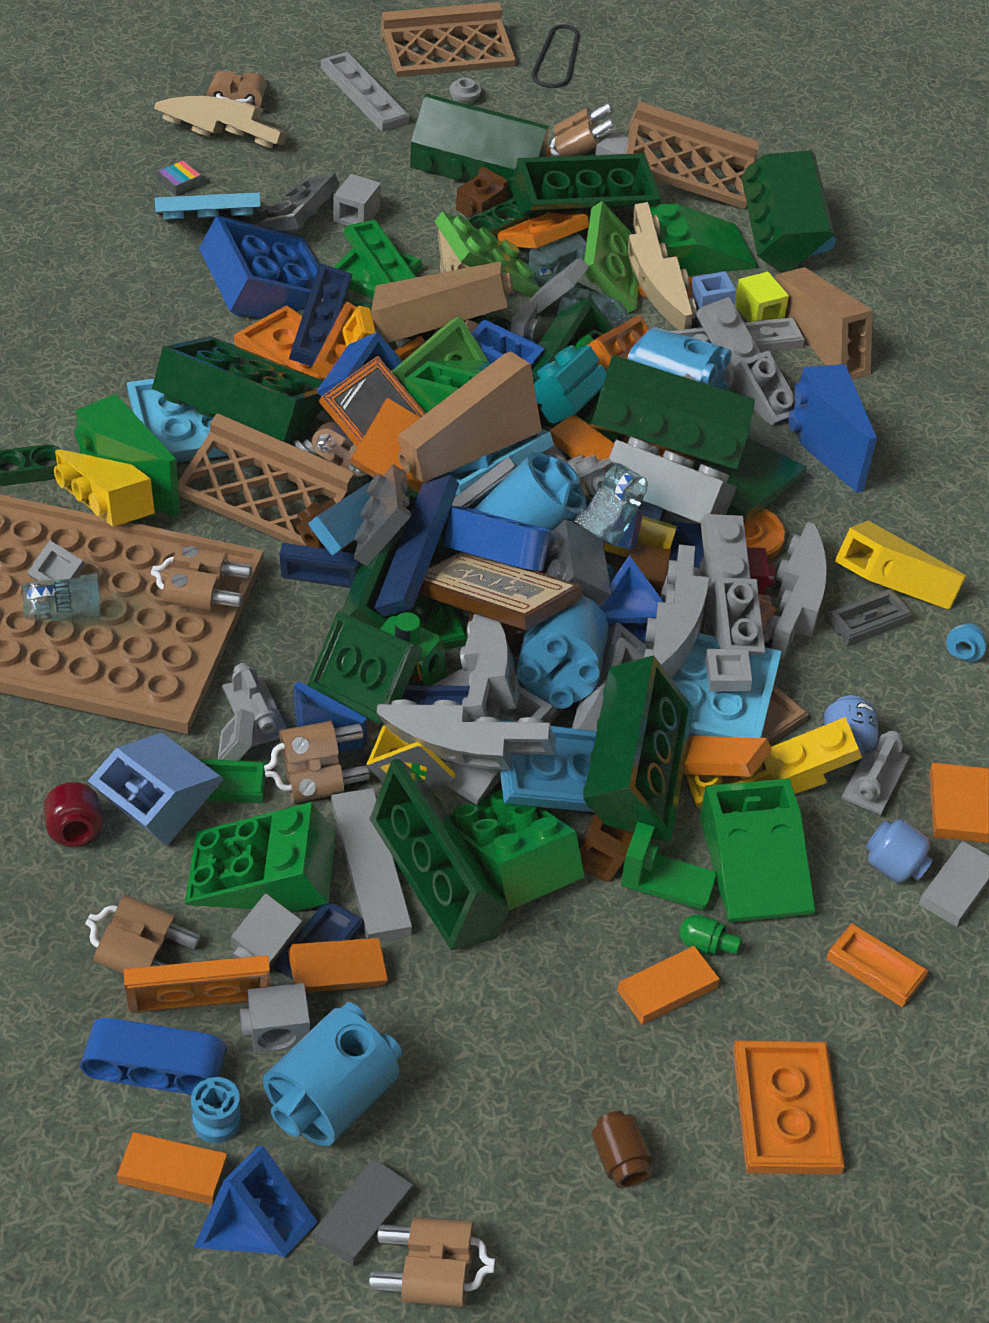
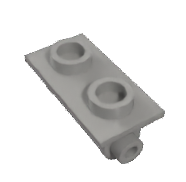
M580 455L566 461L578 474L580 479L579 485L584 495L602 496L603 492L600 490H604L606 493L609 491L610 481L609 478L607 479L608 476L604 466L612 463L611 459H597L596 455L585 458L584 455Z
M247 663L238 664L233 670L232 682L222 685V688L234 715L241 709L255 714L251 747L280 739L279 731L287 728L262 675H257L256 669Z
M888 731L882 734L876 747L871 752L864 753L841 799L879 815L882 814L910 758V755L902 752L903 743L899 733Z

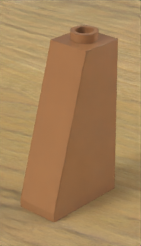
M500 261L376 285L371 308L375 330L387 343L443 327L450 320L459 316L464 321L507 308L508 295L514 293L510 272H503Z
M805 267L776 274L775 280L789 295L785 317H794L805 341L825 365L845 364L852 380L871 375L873 310Z
M511 351L503 354L398 435L401 449L398 452V460L406 473H411L424 483L478 460L485 455L494 453L542 432L531 364Z

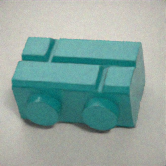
M571 345L554 356L556 361L545 365L537 371L540 378L534 383L536 400L538 404H542L541 410L549 423L554 424L575 415L601 390L606 371L602 365L597 363L599 359L591 346L585 345L575 349Z

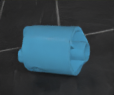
M653 327L631 348L627 359L682 377L689 373L698 382L727 390L728 382L723 380V377L730 363L732 352L730 349Z
M532 452L474 509L553 531L565 519L573 522L586 509V498L579 485L580 479L578 474L568 463L541 452Z
M582 595V599L525 632L517 668L518 679L532 694L546 702H550L555 708H568L573 702L582 700L592 693L599 682L609 625L605 613L595 601Z
M347 1002L342 1008H334L263 1076L264 1089L273 1104L271 1108L273 1119L287 1134L293 1137H298L302 1134L317 1145L330 1146L399 1078L397 1060L402 1056L401 1047L391 1036L387 1034L380 1035L367 1022L364 1012L357 1005Z

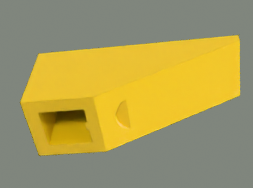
M62 449L55 451L57 466L54 467V475L58 485L61 488H65L75 496L77 501L85 504L96 516H100L112 527L155 513L151 479L133 465Z
M869 520L849 528L835 559V562L869 581L948 610L952 607L967 577L962 572Z

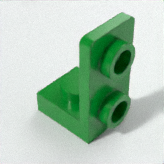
M637 822L625 856L621 886L699 910H705L715 883L716 872L658 855L659 846L652 844L655 826Z

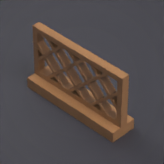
M500 2L382 12L380 37L382 42L386 43L396 77L515 66L516 62L501 19L502 8ZM486 33H497V35L495 36L494 39H492L491 37H489V36H487V35H485V34H486ZM464 35L469 36L465 41H462L454 37ZM438 38L439 40L433 44L425 39ZM476 40L486 45V47L480 50L471 44ZM409 41L405 47L396 42ZM448 43L457 49L454 53H451L441 47ZM417 45L427 50L424 56L413 52L412 49ZM494 49L504 54L505 57L495 58L489 55V53ZM463 52L474 56L475 59L464 60L460 56ZM437 55L446 61L444 63H435L430 59ZM406 57L416 64L401 67L400 62Z
M639 101L628 125L627 133H629L625 154L645 153L654 180L745 209L747 203L741 175L750 164L754 163L760 141ZM640 137L645 138V139H648V140H651V141H650V142H647V143H644V141H643ZM659 147L666 157L658 159L651 150ZM672 148L681 150V152L675 153ZM689 157L696 167L688 169L681 160ZM702 158L711 160V162L705 163ZM673 164L679 173L668 172L664 166ZM720 168L727 177L719 180L712 170ZM732 168L742 170V172L735 173ZM703 174L710 183H701L695 176ZM733 184L740 192V195L729 192L725 186Z
M217 413L210 423V433L178 481L179 496L283 542L307 546L302 536L295 533L292 526L301 522L297 516L298 514L288 516L284 503L303 499L305 506L308 507L312 504L309 497L319 494L333 498L338 503L352 494L354 472ZM215 447V449L227 453L230 460L211 465L208 454ZM255 465L262 468L264 475L245 480L240 467ZM234 469L238 482L219 486L215 474ZM208 476L213 488L198 491L189 487V484L193 479ZM287 479L296 483L299 490L279 494L275 482ZM268 484L273 496L253 501L249 489ZM243 491L247 501L245 504L232 506L225 503L223 495ZM277 505L282 517L273 521H267L260 518L257 510Z

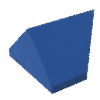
M485 319L471 333L490 363L511 351L529 362L532 369L545 353V348L537 345L533 340L516 335Z
M629 555L610 583L611 596L599 607L605 613L609 628L618 622L642 643H650L645 642L648 618H656L658 602H663V600Z
M299 681L294 685V715L297 727L331 721L334 729L360 724L363 729V737L337 743L338 752L362 749L367 744L366 717Z
M258 1146L224 1180L193 1248L270 1253L285 1257L312 1229L317 1220L265 1147Z

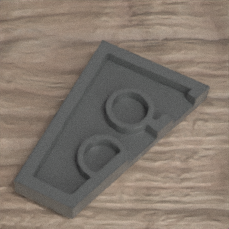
M331 173L306 178L281 196L282 202L266 206L258 211L260 219L255 221L245 220L244 223L280 232L284 231L287 234L301 230L304 227L303 223L317 213L318 207L331 198L330 195L340 185L336 174Z
M394 464L384 475L378 473L367 489V494L370 495V498L360 514L364 521L354 537V540L358 542L354 559L365 566L370 564L411 517V512L406 509L409 505V498L405 496L408 489L406 472Z

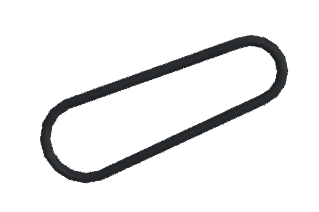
M567 24L552 27L532 71V79L535 83L547 88H558L568 84L571 79L579 39V31L575 27ZM562 28L572 30L575 33L566 79L556 84L540 81L536 77V73L554 32Z

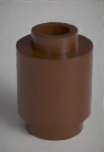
M613 1111L600 1117L597 1120V1126L591 1132V1136L607 1177L611 1180L614 1179L616 1187L622 1189L640 1184L650 1178L653 1173L650 1166L653 1158L636 1117L631 1114L624 1115L622 1111Z

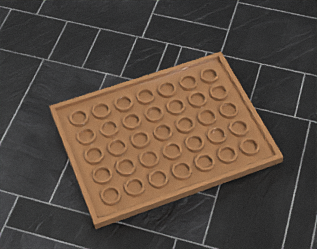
M0 494V693L189 734L263 565L264 550L132 522L112 527L95 514ZM49 540L82 559L86 564L70 588V598L72 600L70 605L73 612H65L71 611V608H58V611L61 613H57L55 597H40L27 600V589L39 586L32 585L26 587V585L40 584L30 578L27 572ZM179 545L226 552L228 554V561L252 566V574L249 579L225 575L222 587L218 588L219 590L241 593L243 599L241 606L234 607L215 604L212 611L164 603L163 590L157 586V578L151 576V570L153 566H160L166 559L174 557ZM173 563L169 564L167 569L160 572L163 576V584L169 568L173 567ZM57 599V602H70V599ZM69 604L58 605V607H69Z

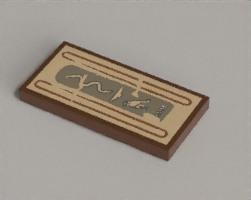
M457 551L428 567L419 595L527 631L582 599V589L579 584L544 573Z

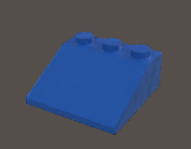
M216 215L199 250L229 311L241 317L247 315L264 318L286 305L294 311L305 310L319 267L305 239Z

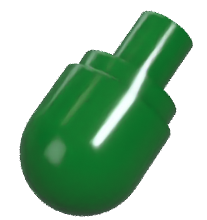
M699 914L687 917L679 929L680 939L686 947L695 946L699 952L707 955L710 953L717 955L719 949L738 955L743 941L741 937L726 933V925L720 924V921Z

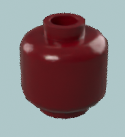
M67 782L56 786L46 796L43 806L45 828L53 841L65 847H80L89 844L97 838L102 830L103 814L99 797L89 785L80 782Z

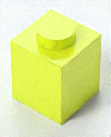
M768 271L738 279L736 308L748 322L785 318L789 295Z

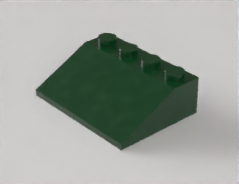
M213 336L163 346L152 389L163 393V398L169 402L190 404L197 407V413L214 418L218 413L283 442L298 438L324 409L319 402L321 396L317 392L323 380Z

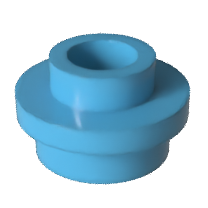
M963 624L956 626L950 631L946 645L951 655L968 662H975L984 655L987 641L984 632L978 626ZM960 642L968 643L971 648L963 646Z

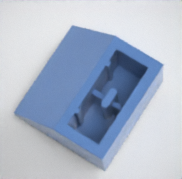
M159 733L117 747L91 776L88 782L111 804L167 847L224 779L165 734Z

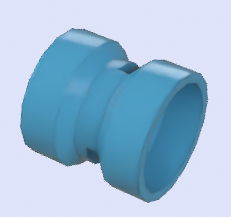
M212 1077L201 1081L194 1088L191 1095L193 1129L197 1136L206 1142L223 1143L232 1139L239 1131L241 1125L239 1090L230 1080L221 1077Z

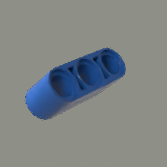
M451 506L443 546L515 567L543 571L552 531L471 508Z
M101 1018L93 1023L80 1068L84 1074L96 1080L192 1095L194 1088L201 1081L207 1078L220 1077L227 1046L220 1038L207 1033L114 1018Z

